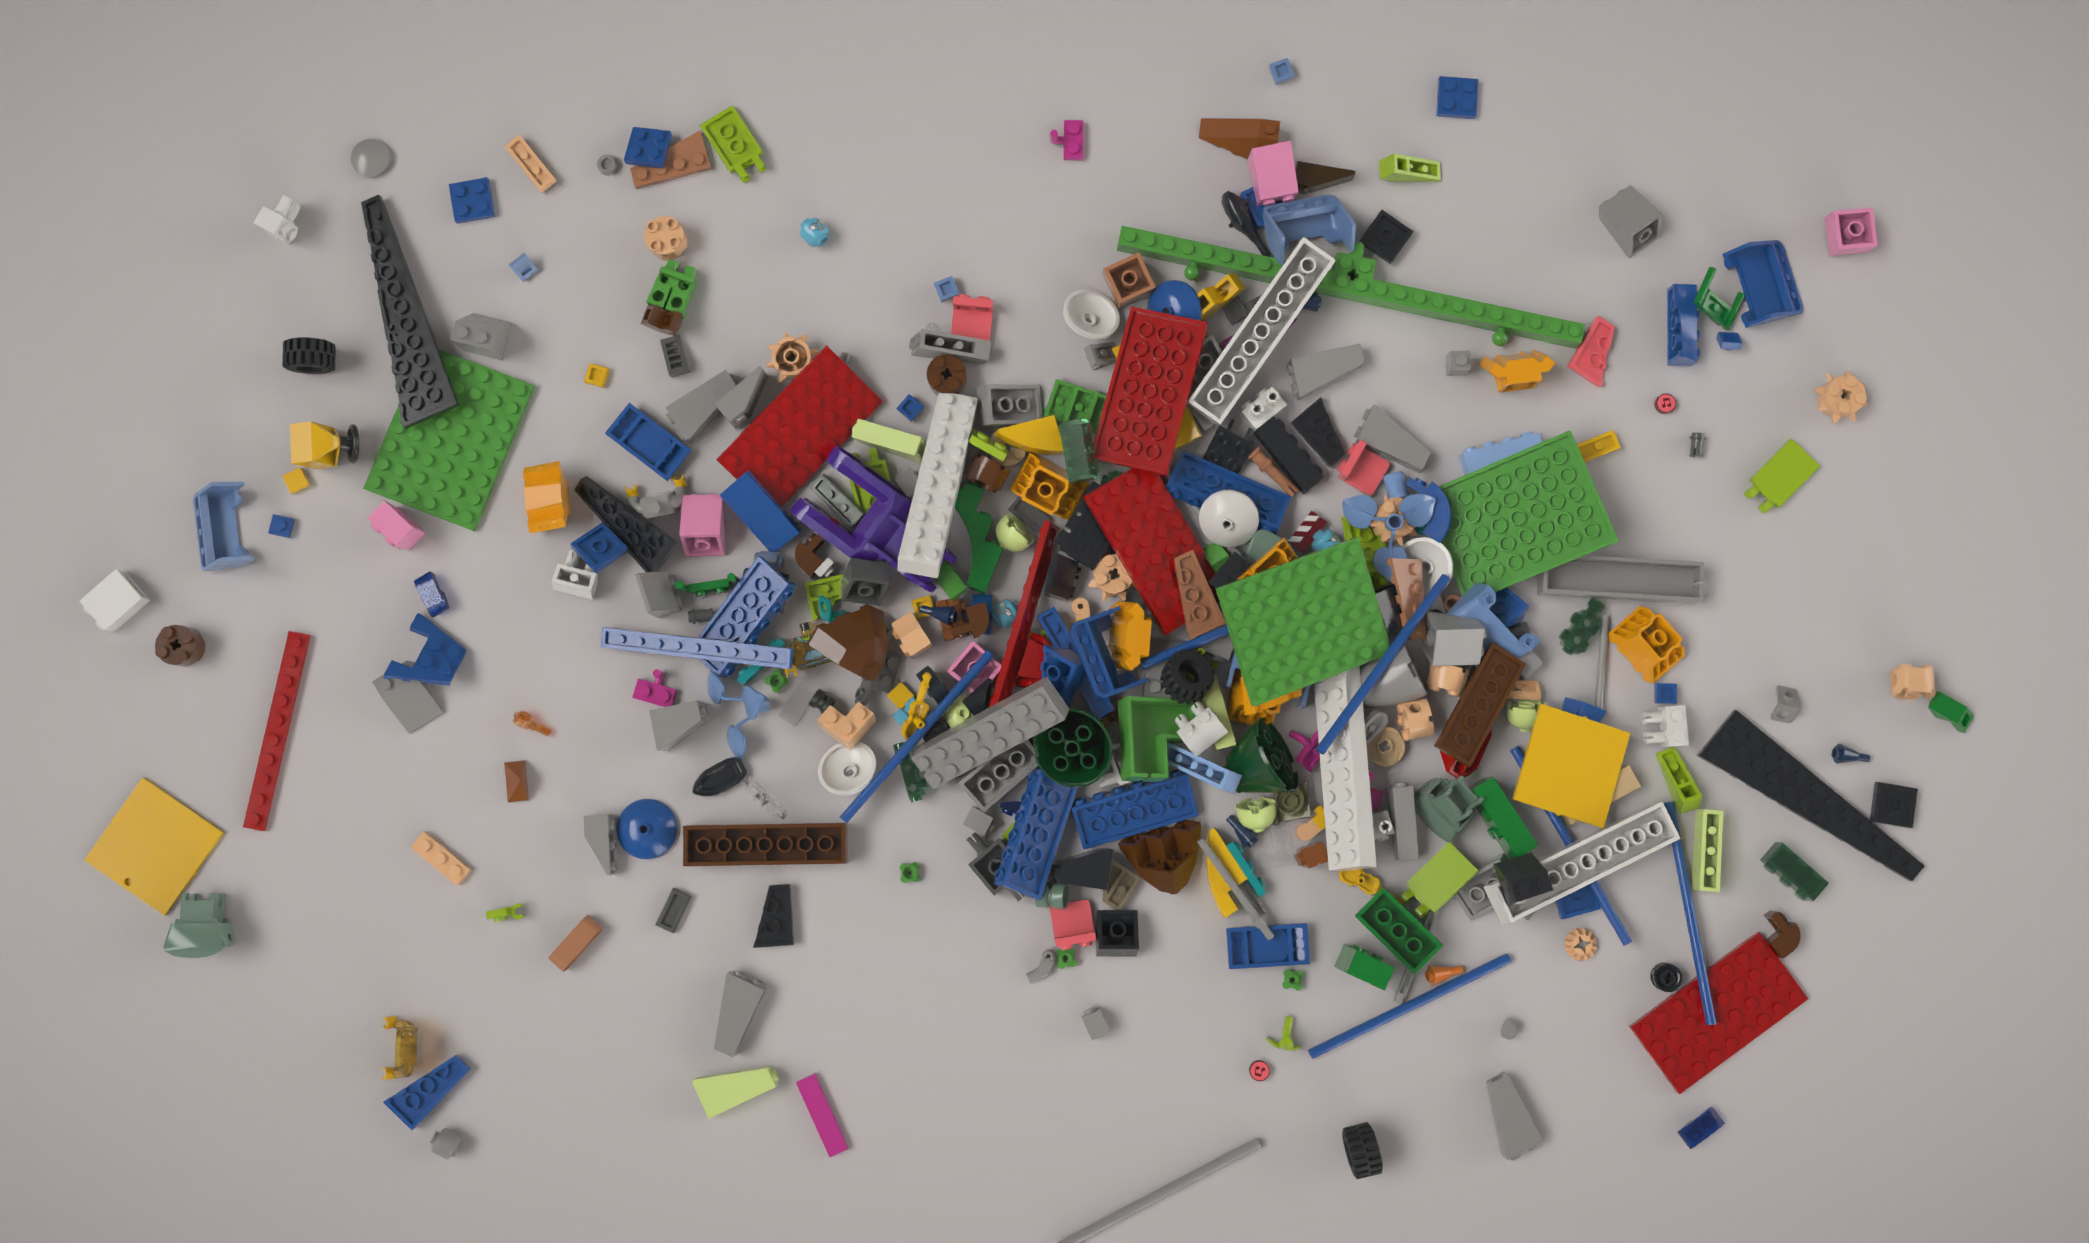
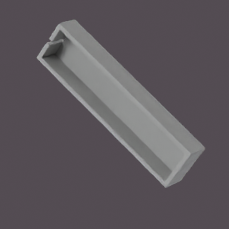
M1585 555L1539 574L1537 595L1698 604L1703 602L1704 584L1693 586V583L1704 580V562Z
M1045 677L917 746L911 759L921 772L925 771L923 776L931 787L935 789L1065 720L1069 708L1049 678Z

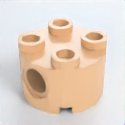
M660 216L647 222L644 239L650 251L661 260L668 261L669 259L679 258L687 247V236L677 220L669 216Z
M1430 663L1425 684L1428 685L1427 689L1440 692V689L1443 688L1447 690V694L1460 697V694L1465 689V683L1469 677L1470 670L1464 669V673H1462L1463 668L1452 665L1432 666Z
M1901 664L1899 668L1891 669V696H1894V698L1915 700L1923 695L1924 699L1935 695L1933 666L1922 665L1920 668H1916L1912 664Z
M1422 697L1396 705L1399 713L1396 714V722L1398 726H1402L1401 735L1403 741L1433 736L1434 725L1433 721H1430L1432 713L1426 698Z

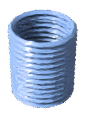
M1402 471L1383 476L1389 499L1393 497L1403 499L1409 496L1405 476Z

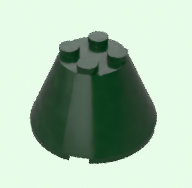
M1069 708L1065 720L1035 735L1033 739L1036 753L1035 759L1041 770L1051 780L1066 787H1085L1095 783L1106 773L1112 760L1113 748L1107 729L1095 716L1081 709Z
M1263 717L1254 721L1226 757V765L1223 767L1242 775L1236 788L1237 793H1293L1299 788L1298 772H1294L1291 765L1294 759L1279 731L1271 722L1268 724L1264 722L1266 719Z

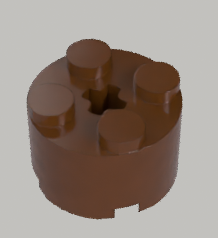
M953 355L936 356L927 368L928 384L937 396L938 393L959 394L964 390L967 383V374L963 362ZM946 373H949L950 377L945 380L944 376Z
M975 452L965 474H967L966 479L977 484L981 481L985 483L984 488L997 493L998 490L1001 491L1011 470L1006 468L1004 471L1005 467L983 455L980 456L979 453Z
M171 625L164 627L157 636L155 654L167 664L183 667L190 666L203 657L206 647L205 641L202 639L199 631L194 628Z

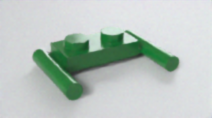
M1709 267L1693 303L1718 326H1722L1725 330H1730L1745 294L1738 292L1732 306L1727 305L1714 292L1708 289L1717 270L1714 267Z
M729 573L726 579L688 585L677 581L675 587L684 593L690 592L695 594L696 597L708 595L707 592L715 591L716 594L726 593L727 589L732 588V583L737 585L741 579L735 574Z

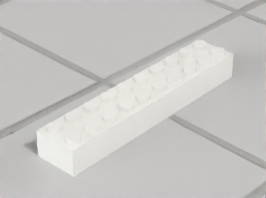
M1303 237L1188 399L1187 404L1219 426L1336 260Z
M938 393L898 556V571L938 578L968 452V441L972 435L977 413L978 398L955 393Z
M1360 666L1314 683L1319 743L1361 687ZM1362 701L1324 755L1320 753L1329 871H1351L1377 867Z
M1663 802L1650 804L1539 859V862L1548 872L1553 891L1516 903L1506 904L1499 880L1484 886V889L1500 923H1512L1681 838Z

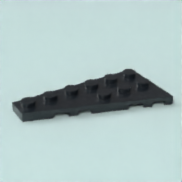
M588 476L581 478L574 491L601 522L628 547V553L646 573L659 572L679 542Z

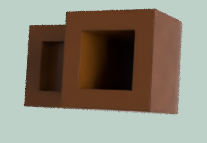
M648 305L641 324L667 335L676 336L677 330L682 324V314L677 311H666L656 305Z
M815 533L808 538L806 546L799 541L795 549V560L798 566L812 579L816 575L815 571L823 563L814 553L826 541L819 534Z
M986 601L966 606L969 622L951 627L952 636L957 635V638L969 636V632L972 631L973 638L975 639L986 631L989 624V612Z
M1769 910L1764 916L1776 932L1765 940L1777 957L1784 959L1798 947L1801 938L1800 929L1797 923L1787 922L1786 917L1781 912Z

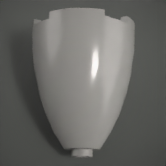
M1404 643L1363 700V707H1389L1414 701L1428 694L1423 678L1406 643ZM1382 657L1367 662L1360 668L1361 685Z

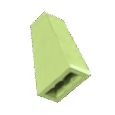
M861 419L857 420L852 429V438L859 443L873 448L876 447L879 450L920 464L922 462L927 442L922 437Z
M1214 676L1215 681L1212 687L1201 700L1206 709L1209 707L1228 731L1227 734L1212 744L1213 751L1236 745L1217 676Z
M770 1066L700 1076L695 1078L692 1083L706 1115L710 1119L775 1088L778 1085L779 1077L775 1069L772 1070Z

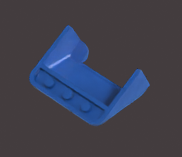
M1779 240L1748 242L1723 253L1725 267L1728 270H1737L1749 308V311L1741 315L1745 328L1802 313L1803 305L1785 248Z
M1120 606L1079 620L1071 626L1070 630L1092 689L1099 698H1107L1149 681L1148 677L1136 681L1135 677L1128 672L1118 675L1102 635L1103 631L1111 627L1112 619L1110 615L1121 610Z

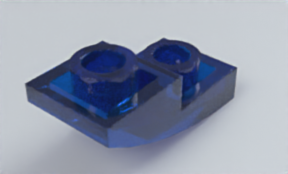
M429 571L414 580L418 594L431 617L434 618L450 608L445 592L440 590L434 573Z
M1002 802L999 804V807L1002 808V813L1012 816L1013 813L1016 814L1020 809L1022 802Z
M1709 1107L1694 1120L1689 1121L1677 1133L1689 1149H1692L1725 1123L1714 1108Z

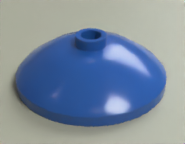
M1170 280L1163 282L1155 288L1149 297L1147 310L1167 314L1166 309L1168 308L1171 315L1201 320L1202 307L1199 296L1190 285L1183 281Z
M641 799L631 803L622 811L617 822V837L620 845L628 854L639 859H653L663 855L672 847L677 836V821L673 812L667 805L654 799ZM643 825L647 827L646 833L641 831Z

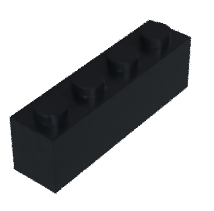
M1273 416L1259 427L1253 435L1304 495L1324 478L1322 475L1323 471L1317 464L1314 465L1310 461L1311 457L1305 449H1300L1294 435H1289L1286 432L1284 423L1279 418L1276 419Z

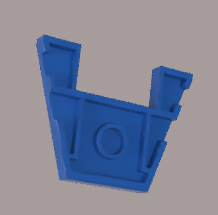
M417 613L410 625L409 631L428 639L412 668L391 660L384 673V679L391 680L392 678H397L408 682L410 680H417L427 684L450 686L467 650L423 615Z

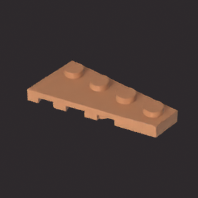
M700 130L668 148L663 168L636 165L630 168L635 188L639 189L710 170L711 165Z
M1191 550L1174 558L1188 640L1226 622L1194 551Z
M1389 558L1386 560L1388 566H1391L1393 575L1390 577L1392 584L1396 586L1398 595L1395 597L1397 604L1399 603L1402 613L1400 618L1404 627L1424 600L1422 560ZM1425 616L1407 640L1426 639Z

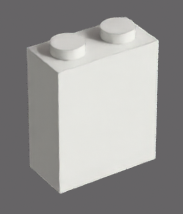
M115 569L80 600V603L84 606V612L94 617L96 620L95 624L101 630L115 632L144 607L150 599L126 571Z

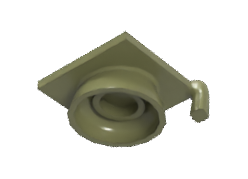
M1307 782L1299 783L1298 790L1293 793H1273L1277 808V815L1273 822L1275 825H1280L1282 821L1312 817Z

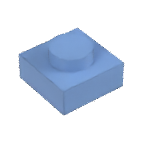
M1288 58L1269 64L1275 85L1294 78Z
M525 253L509 264L510 268L522 282L538 270Z
M952 276L934 283L941 303L959 295Z

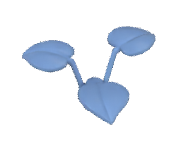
M1425 494L1409 495L1399 504V510L1403 516L1391 514L1387 518L1374 517L1377 512V505L1369 496L1357 495L1342 501L1343 513L1352 526L1366 529L1370 526L1371 520L1384 521L1385 528L1391 532L1388 548H1379L1373 557L1376 570L1389 581H1391L1390 576L1393 573L1386 559H1407L1406 552L1402 547L1392 548L1396 531L1402 527L1405 518L1407 523L1413 527H1421L1427 524L1432 517L1436 498Z
M709 671L707 688L709 696L715 704H720L722 700L743 701L748 717L737 723L735 727L730 725L727 730V741L731 751L736 757L744 760L746 741L739 728L747 721L756 719L759 713L769 711V699L751 686L743 688L742 697H727L723 694L724 685L719 676Z

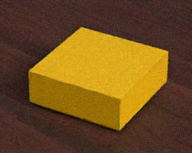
M589 363L584 382L604 388L610 369Z
M301 467L282 476L291 494L311 486Z
M931 595L911 600L917 620L931 616L920 613L921 605L934 607Z
M902 682L887 694V697L899 709L904 708L905 703L912 696L915 697Z

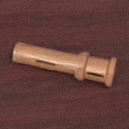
M1260 446L1247 457L1259 467L1260 471L1265 472L1289 496L1292 497L1294 493L1288 486L1295 493L1299 490L1275 466L1273 459L1267 457L1261 451Z

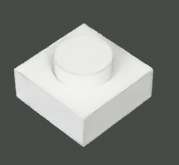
M827 558L817 568L815 573L821 579L824 577L828 578L835 569L833 567L836 564Z

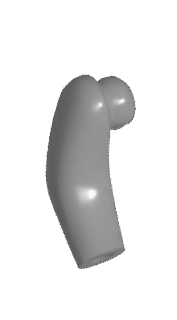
M1045 950L1042 954L1040 965L1035 970L1026 974L1030 983L1048 976L1056 957L1053 950Z

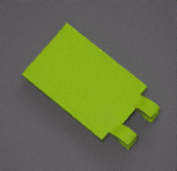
M733 105L699 125L730 174L737 172L743 183L750 180L744 169L752 164L756 166L759 173L767 170L760 158L764 154Z
M1791 438L1749 479L1753 485L1744 492V495L1750 499L1760 492L1766 500L1758 509L1762 513L1768 512L1773 506L1776 508L1780 507L1820 465Z
M876 447L868 449L871 460L863 463L891 483L886 460H879ZM857 452L851 453L859 459ZM849 479L855 504L866 514L876 498Z
M1345 516L1342 517L1345 541L1359 537L1370 577H1374V588H1383V586L1387 585V579L1376 570L1373 557L1379 548L1386 547L1385 542L1381 541L1380 535H1375L1371 526L1366 529H1359L1352 526Z
M1449 841L1406 883L1410 888L1401 894L1400 898L1408 904L1415 897L1422 905L1416 908L1414 913L1419 918H1423L1428 911L1432 910L1436 913L1479 871Z

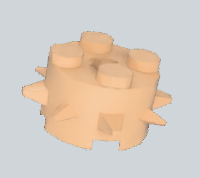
M784 333V338L778 341L777 345L769 344L768 348L772 351V361L766 366L767 368H776L779 373L778 382L781 383L785 379L793 380L813 359V356L819 353V350L809 349L806 344L807 335L804 334L797 339L796 337H789L787 333ZM791 356H795V361H790Z
M1849 371L1836 378L1830 373L1826 374L1828 382L1814 390L1819 394V398H1817L1819 407L1817 410H1822L1827 416L1830 415L1833 423L1846 416L1855 421V412L1861 407L1868 406L1866 402L1867 395L1864 389L1865 384H1862L1855 376L1850 375Z
M1384 495V503L1377 505V512L1374 517L1387 518L1391 514L1403 516L1399 510V504L1403 499L1394 497L1389 499L1387 495ZM1406 518L1403 520L1402 527L1396 531L1393 542H1398L1400 546H1403V538L1406 535L1416 536L1417 534L1414 530L1415 527L1409 525ZM1371 520L1370 526L1375 535H1380L1382 542H1389L1391 532L1385 528V522Z
M1106 551L1093 570L1094 579L1088 584L1089 588L1098 587V590L1102 592L1103 601H1106L1109 596L1116 595L1122 601H1125V592L1129 587H1135L1118 556L1115 554L1109 555ZM1116 571L1119 578L1115 577V580L1110 579L1111 575L1108 573Z

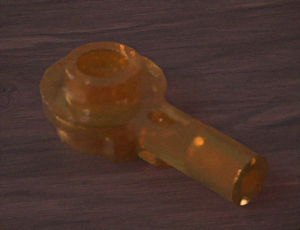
M525 711L514 713L513 722L519 727L532 731L536 730L547 737L550 735L552 730L534 722L529 713Z

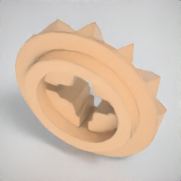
M1576 928L1567 934L1564 943L1565 950L1575 960H1588L1594 956L1598 948L1597 939L1591 931L1584 928ZM1579 938L1584 942H1589L1584 945V951L1581 948L1574 947L1579 944Z

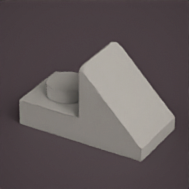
M1114 342L1091 344L1084 347L1092 370L1116 363L1117 359L1112 348L1116 347Z

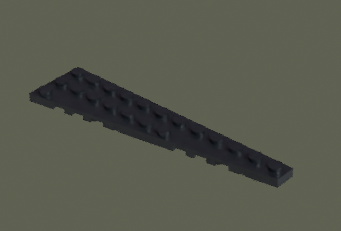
M378 194L362 201L361 205L367 229V238L372 251L371 260L374 262V276L379 289L377 292L386 340L388 341V351L392 359V373L395 375V389L400 402L398 405L402 427L407 429L456 408L460 404L384 201Z
M1737 710L1732 711L1696 755L1716 768L1725 771L1731 777L1745 783L1748 787L1764 794L1765 797L1777 802L1782 807L1821 830L1830 833L1838 840L1847 843L1855 850L1864 853L1877 863H1881L1884 867L1908 881H1913L1924 868L1921 862Z

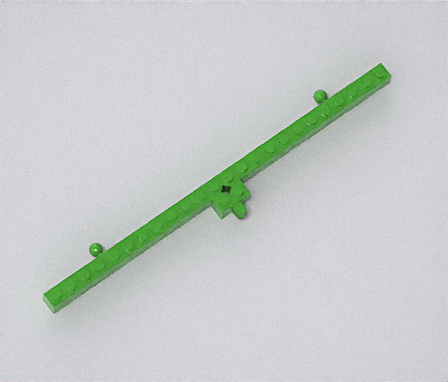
M1127 226L1121 227L1117 251L1129 254L1139 252L1143 257L1186 265L1184 275L1190 281L1196 280L1199 277L1200 268L1223 274L1235 273L1238 277L1271 283L1283 266V264L1280 265L1276 258ZM1360 241L1355 242L1354 251H1350V254L1337 252L1332 270L1327 272L1314 291L1317 294L1495 331L1492 335V342L1496 346L1505 345L1508 341L1507 334L1576 348L1582 343L1585 324L1372 279L1376 260L1363 257L1364 245ZM1349 275L1353 276L1354 280H1350Z

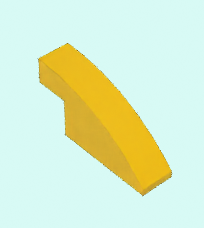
M1235 273L1227 274L1215 286L1203 288L1197 294L1202 307L1200 321L1209 318L1246 289Z
M1054 415L1001 428L994 433L996 438L1015 448L1037 454L1064 455L1080 452L1084 448L1080 433L1065 437L1060 436Z
M1215 828L1209 829L1207 843L1238 885L1247 880V877ZM1206 855V872L1210 890L1220 913L1226 918L1237 911L1238 908L1227 893L1231 890Z

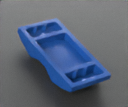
M628 403L605 432L608 437L667 482L692 451L631 403Z
M1307 923L1267 925L1274 934V937L1270 940H1267L1261 930L1255 926L1226 928L1229 969L1310 964Z

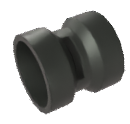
M819 688L808 705L818 708L820 713L823 714L830 705L833 707L836 699L832 696L828 697Z

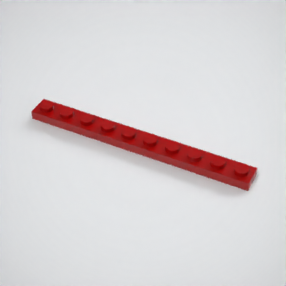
M1044 520L1039 532V539L1034 549L1032 563L1029 566L1028 577L1023 586L1021 601L1018 604V611L1012 624L1011 635L1007 641V649L1001 661V669L996 679L995 690L990 699V707L1012 695L1056 543L1055 540L1060 529L1051 521Z
M288 631L244 819V828L266 831L311 635Z

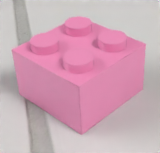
M1873 208L1833 211L1825 217L1829 256L1868 253L1878 246Z
M383 501L367 518L372 522L370 526L376 532L387 536L385 540L391 546H396L399 549L410 550L425 534L397 506Z
M972 641L947 672L959 682L983 655L985 650ZM992 658L966 689L972 693L988 678L992 679L993 682L999 675L1001 664Z

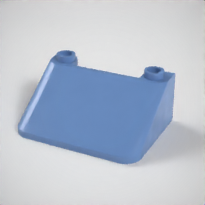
M1475 583L1446 614L1479 619L1483 627L1486 628V638L1483 639L1484 653L1490 643L1498 645L1518 659L1534 649L1540 642L1537 636L1525 633L1517 639L1489 609L1496 601L1494 590L1489 585Z

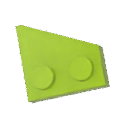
M975 429L968 441L1004 461L1008 454L1005 445L993 441L977 429Z
M843 574L804 583L813 621L820 618L819 596L830 599L831 608L841 600L840 581Z

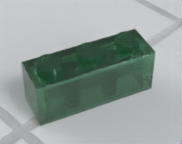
M1079 418L1060 423L1059 429L1069 483L1079 484L1099 479V466L1095 460L1094 453L1096 449L1092 442V426L1089 420Z
M1775 842L1760 859L1765 864L1763 867L1771 874L1775 873L1780 877L1779 881L1784 886L1791 887L1796 891L1794 894L1802 901H1814L1829 884L1783 842Z

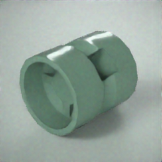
M1046 882L1041 900L1035 899L1036 907L1049 908L1052 905L1054 909L1065 910L1069 900L1068 884L1055 882L1052 885L1051 882Z

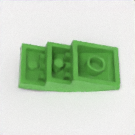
M1055 379L1043 416L1054 415L1058 422L1096 434L1107 395Z

